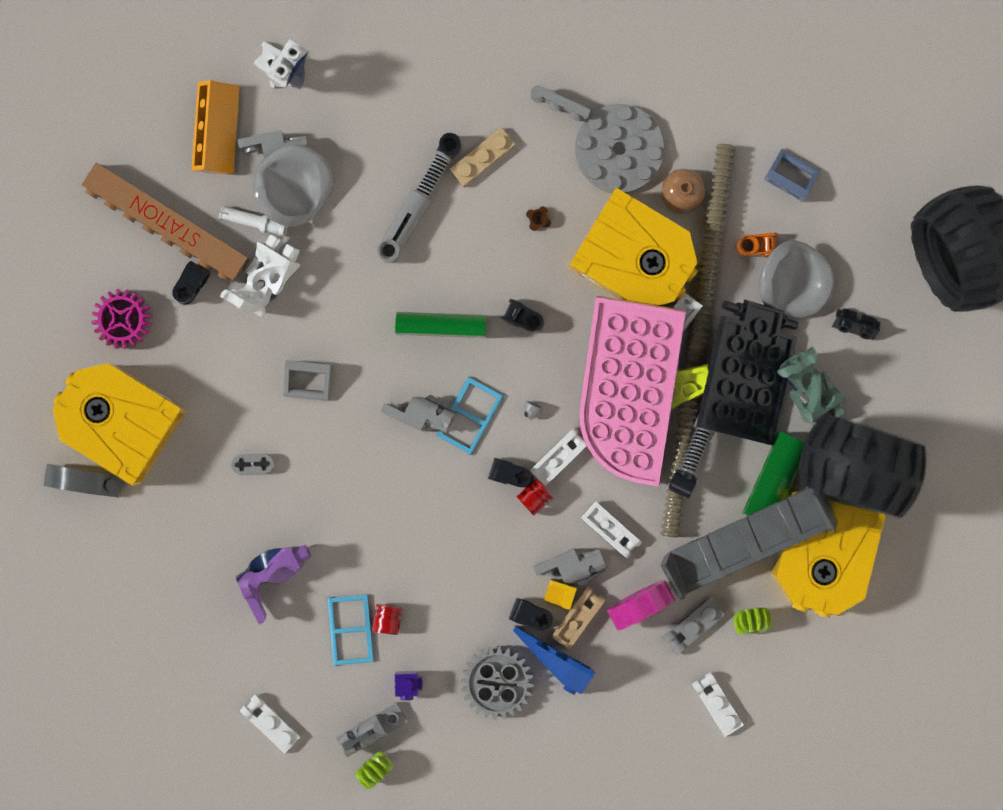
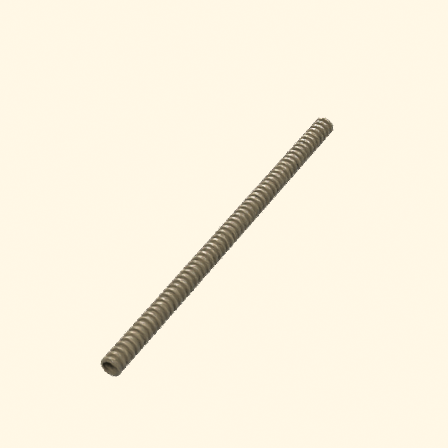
M730 144L716 145L718 151L715 152L717 158L714 159L716 165L713 166L715 172L712 173V176H714V179L711 180L713 186L710 187L712 193H709L711 200H708L710 206L707 207L709 213L706 214L708 220L705 221L707 227L704 228L706 234L703 235V238H705V241L702 242L704 248L701 249L703 255H700L702 262H699L701 268L698 269L700 275L697 276L699 282L696 283L698 289L695 290L697 296L694 297L702 307L692 319L693 324H690L692 331H689L691 337L688 338L690 344L687 345L689 351L686 352L688 358L685 359L687 365L684 368L705 364L703 359L706 357L704 352L707 350V347H705L708 343L706 338L709 336L707 331L710 330L708 324L711 323L709 317L712 316L710 310L713 309L711 303L714 302L712 297L715 295L713 290L716 288L714 284L717 281L715 276L718 274L716 269L719 268L717 262L720 261L718 255L721 254L719 248L722 247L720 241L723 240L721 234L724 233L722 227L725 226L723 220L726 219L724 213H727L725 206H728L726 200L729 199L727 193L730 192L728 186L731 185L729 179L732 178L730 174L733 171L731 165L734 164L732 158H735L733 151H736V147ZM700 395L681 403V407H678L680 413L677 414L679 420L676 421L678 427L675 428L677 434L674 435L676 441L673 442L675 448L672 449L674 455L671 456L673 458V462L670 463L672 469L669 470L671 476H668L670 482L675 471L681 468L680 465L684 461L683 458L687 454L686 451L689 450V443L693 439L692 435L695 432L693 430L694 421L697 419L695 414L698 412L696 407L699 405L697 400L700 399ZM666 490L668 497H665L667 503L664 504L666 510L663 511L665 517L662 518L664 524L661 525L663 531L660 534L662 536L678 538L680 537L678 532L681 530L679 525L682 523L680 518L683 516L681 511L684 509L682 504L685 502V499L681 495Z

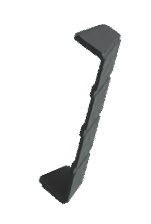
M806 488L784 500L771 504L745 518L732 522L706 536L670 551L664 556L661 568L677 597L683 600L689 592L828 529L831 532L835 531L838 521L827 495L814 489Z

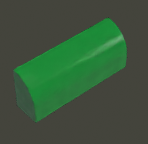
M396 312L395 334L485 338L486 315Z
M783 432L777 433L742 514L748 516L789 496L799 474L800 458L805 442Z

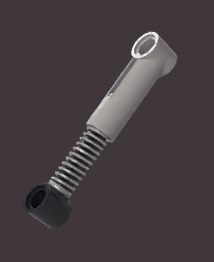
M446 133L440 138L439 146L436 149L437 153L434 159H432L433 163H430L431 166H428L427 173H424L423 180H420L421 183H418L419 187H416L417 190H411L384 239L378 245L377 252L383 262L394 263L399 259L402 250L431 202L429 195H432L431 191H434L433 188H436L435 184H438L437 181H440L439 177H442L441 174H444L443 170L445 171V167H448L447 164H450L451 160H454L460 153L461 140L456 134ZM448 140H452L457 144L456 148L452 151L444 148V144ZM404 222L407 223L404 229L402 230L400 236L398 237L397 241L395 242L394 239L396 238ZM386 246H393L395 253L391 257H386L383 255V249Z
M697 419L694 424L696 432H694L693 439L689 443V450L686 451L687 454L683 458L684 461L680 465L681 468L675 471L668 487L669 491L688 499L697 482L695 475L696 471H698V464L701 463L699 460H702L701 456H704L702 453L705 452L704 449H707L705 445H708V438H711L716 433L715 431L696 427Z

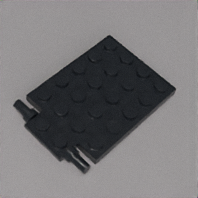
M745 299L743 303L737 302L736 304L724 301L722 309L733 312L740 319L736 320L725 316L720 318L696 427L773 446L788 380L787 377H781L777 371L783 362L793 356L797 340L796 336L782 333L780 329L786 327L796 330L799 323L788 319L784 315L783 310Z

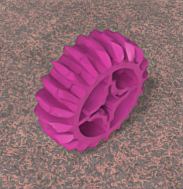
M116 289V296L109 291L108 300L103 296L100 297V300L104 303L103 305L95 304V307L100 310L99 313L92 312V315L98 317V320H93L91 323L99 325V327L94 329V333L102 332L99 340L103 341L107 338V346L112 345L114 341L115 349H119L121 343L123 349H128V342H130L132 347H136V338L140 342L144 341L141 333L149 335V331L144 328L145 326L152 327V323L146 322V319L152 318L153 315L151 313L145 314V311H148L150 306H142L145 299L142 297L137 300L138 293L134 292L130 297V290L126 289L122 296V291ZM120 301H128L133 305L120 311L113 304ZM109 310L112 315V321L107 328L105 316ZM138 310L139 323L135 329V326L132 324V317L136 314L135 311ZM116 313L127 316V318H124L127 325L118 323L117 320L119 319ZM120 328H125L131 333L126 337H115L112 335L114 331Z

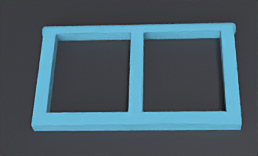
M468 377L451 410L457 411L481 424L480 431L470 449L445 436L441 430L438 431L436 436L462 449L468 455H472L500 404L503 394H499ZM470 383L497 398L485 421L458 407Z
M368 595L328 597L333 665L374 662ZM363 600L366 626L335 629L333 602ZM366 631L368 657L338 660L335 634Z

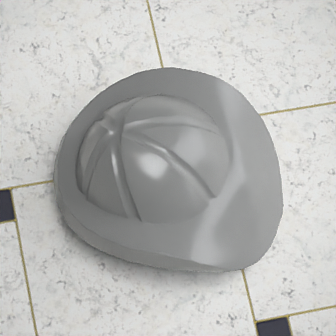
M298 144L282 146L267 155L256 169L253 180L254 195L261 210L272 221L288 227L299 226L310 221L321 210L333 187V175L326 159L317 151Z
M797 240L786 241L771 252L764 264L759 283L760 297L764 305L783 310L784 315L787 317L805 318L812 316L823 309L832 298L835 286L834 272L827 258L810 245Z

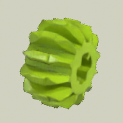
M767 608L746 609L734 614V628H736V632L739 635L764 633L772 627L771 614Z
M382 751L376 752L356 771L355 777L366 789H371L392 770L393 764L390 758Z

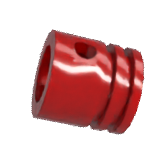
M537 479L534 480V484H530L531 487L527 486L516 496L533 516L545 507V503H549V499H554Z
M376 604L378 609L375 610L377 615L374 616L372 631L398 635L401 622L399 617L402 616L400 611L403 608Z

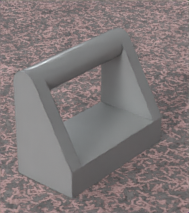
M286 360L284 397L328 401L332 365ZM291 371L325 374L324 392L290 388Z

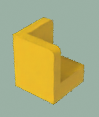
M550 579L544 600L570 610L577 588Z

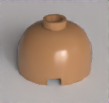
M684 168L674 170L667 175L662 183L661 195L663 201L669 209L676 213L685 214L692 212L705 199V183L701 176L693 170Z

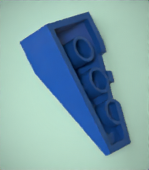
M514 626V633L560 683L565 685L564 690L573 695L576 692L579 694L583 693L595 674L593 668L521 628Z

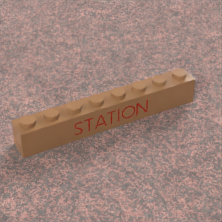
M98 163L94 164L82 183V186L87 188L85 193L95 199L100 196L106 200L104 205L114 211L119 208L125 212L123 217L133 223L136 220L143 223L142 229L152 235L154 232L162 235L161 241L171 247L173 244L181 247L180 253L190 259L192 256L200 259L198 264L207 270L213 267L219 271L217 276L227 282L230 279L236 282L250 260Z

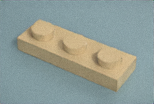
M501 127L449 170L464 187L512 149L515 143Z

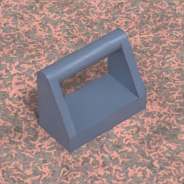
M781 149L764 180L802 202L812 188L820 170ZM781 158L812 176L805 189L775 172Z

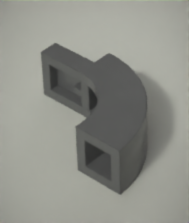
M47 464L43 486L119 498L122 479L114 474Z

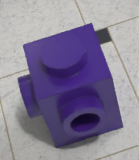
M418 671L395 672V697H400L402 701L414 700V696H418L419 691L423 690L422 677H418Z

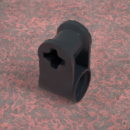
M193 261L188 262L179 280L173 287L172 295L174 299L182 305L191 304L207 282L210 272ZM181 290L186 291L188 296L182 297L179 293Z
M509 299L508 302L510 304L505 314L501 315V320L533 334L543 329L544 320L541 314L529 309L516 300ZM531 317H537L540 320V325L537 328L533 329L528 326V320Z
M494 457L488 479L524 488L531 483L532 474L524 467ZM524 471L528 480L519 484V479L516 478V475Z
M520 598L515 599L508 618L513 622L542 631L550 628L553 622V616L549 610ZM545 614L549 622L540 625L539 620L536 618Z

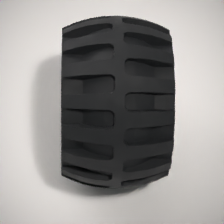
M966 186L947 191L924 205L915 214L914 220L911 222V242L922 275L928 282L933 294L938 297L945 307L950 308L954 312L981 310L1002 302L1003 196L989 186Z
M824 413L812 427L804 443L799 466L800 485L902 518L911 508L922 488L926 472V446Z

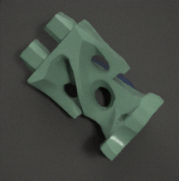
M810 347L790 357L781 364L780 369L777 371L781 377H787L788 383L794 389L789 392L791 399L799 409L802 420L805 423H811L812 426L828 411L836 417L846 413L841 403L845 400V397L834 386L826 372L820 373L813 366V363L820 359L814 347ZM805 374H808L811 379L808 385L803 383V376ZM821 382L826 387V390L823 392L821 391ZM800 396L808 402L806 404L803 403Z

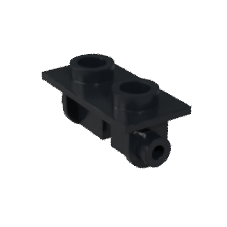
M845 308L837 309L836 319L832 324L833 328L844 333L858 335L862 339L874 340L880 332L881 322L877 321V318L862 314L859 321L856 320L858 312Z

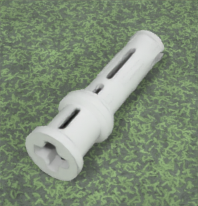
M225 206L221 207L220 211L223 213H219V220L258 228L263 234L269 232L279 235L280 238L285 237L288 226L272 221L265 214L260 216Z

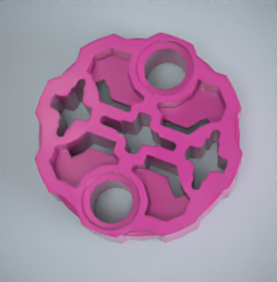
M661 580L622 599L608 608L607 612L616 629L622 630L661 611L676 599L666 580Z

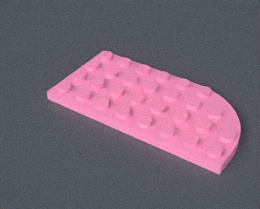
M597 296L580 404L581 432L588 449L605 469L625 480L659 487L686 311Z

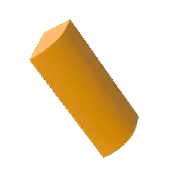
M213 80L198 82L191 171L222 175L234 174L240 86Z

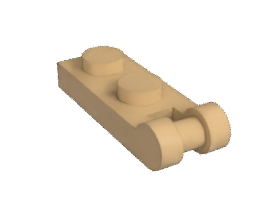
M589 586L585 588L551 635L552 638L569 650L606 600L602 595L598 596L592 592L593 589ZM587 599L594 603L591 609L584 605Z

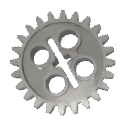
M501 646L498 647L497 652H494L492 647H489L488 654L480 650V658L473 655L475 662H467L470 670H463V673L468 677L461 679L462 683L467 684L461 690L469 693L464 699L472 700L469 707L477 706V714L482 710L485 711V718L490 713H493L494 720H496L498 714H501L502 718L505 719L506 712H509L513 717V709L516 708L522 711L520 703L528 704L524 697L532 696V693L527 690V688L534 687L533 683L528 682L529 679L533 678V674H526L530 666L523 667L522 664L525 658L517 660L518 652L511 656L510 648H507L505 653L502 652ZM482 666H491L493 674L489 677L483 676L480 672ZM513 667L516 671L514 677L506 678L503 675L504 668ZM495 677H499L501 682H517V686L501 684L499 688H495L494 684H478L477 681H495ZM486 687L491 690L492 695L490 698L482 699L480 697L479 691L482 688ZM503 690H512L514 697L508 701L504 700L501 696Z

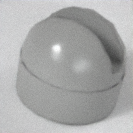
M526 401L523 407V414L530 420L535 419L540 415L542 407L533 402Z

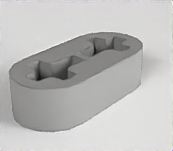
M245 454L236 456L232 460L231 466L233 471L240 475L267 474L273 471L275 461L268 454ZM264 457H266V461L271 463L270 466L266 467L265 471L263 467L255 466V462H261ZM243 458L244 462H251L252 467H244V471H241L240 467H236V463H239L240 459Z

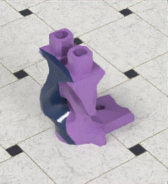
M306 544L297 549L293 546L267 550L255 557L244 572L235 576L242 595L250 606L259 625L264 623L267 616L261 601V583H282L294 576L303 567L302 561L312 557Z

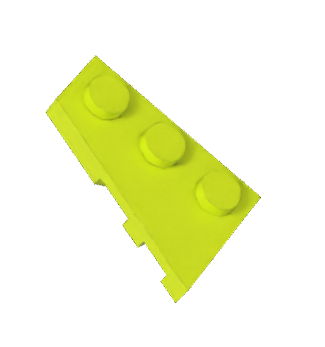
M708 365L677 370L672 409L704 393L709 371Z

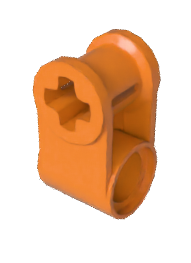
M771 232L743 236L736 243V252L742 257H768L777 247V237L779 234ZM746 240L752 244L750 252L742 248L743 241Z

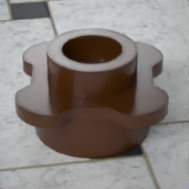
M541 206L534 211L531 209L527 211L526 216L530 220L529 228L532 231H537L541 227L548 228L551 225L546 207Z

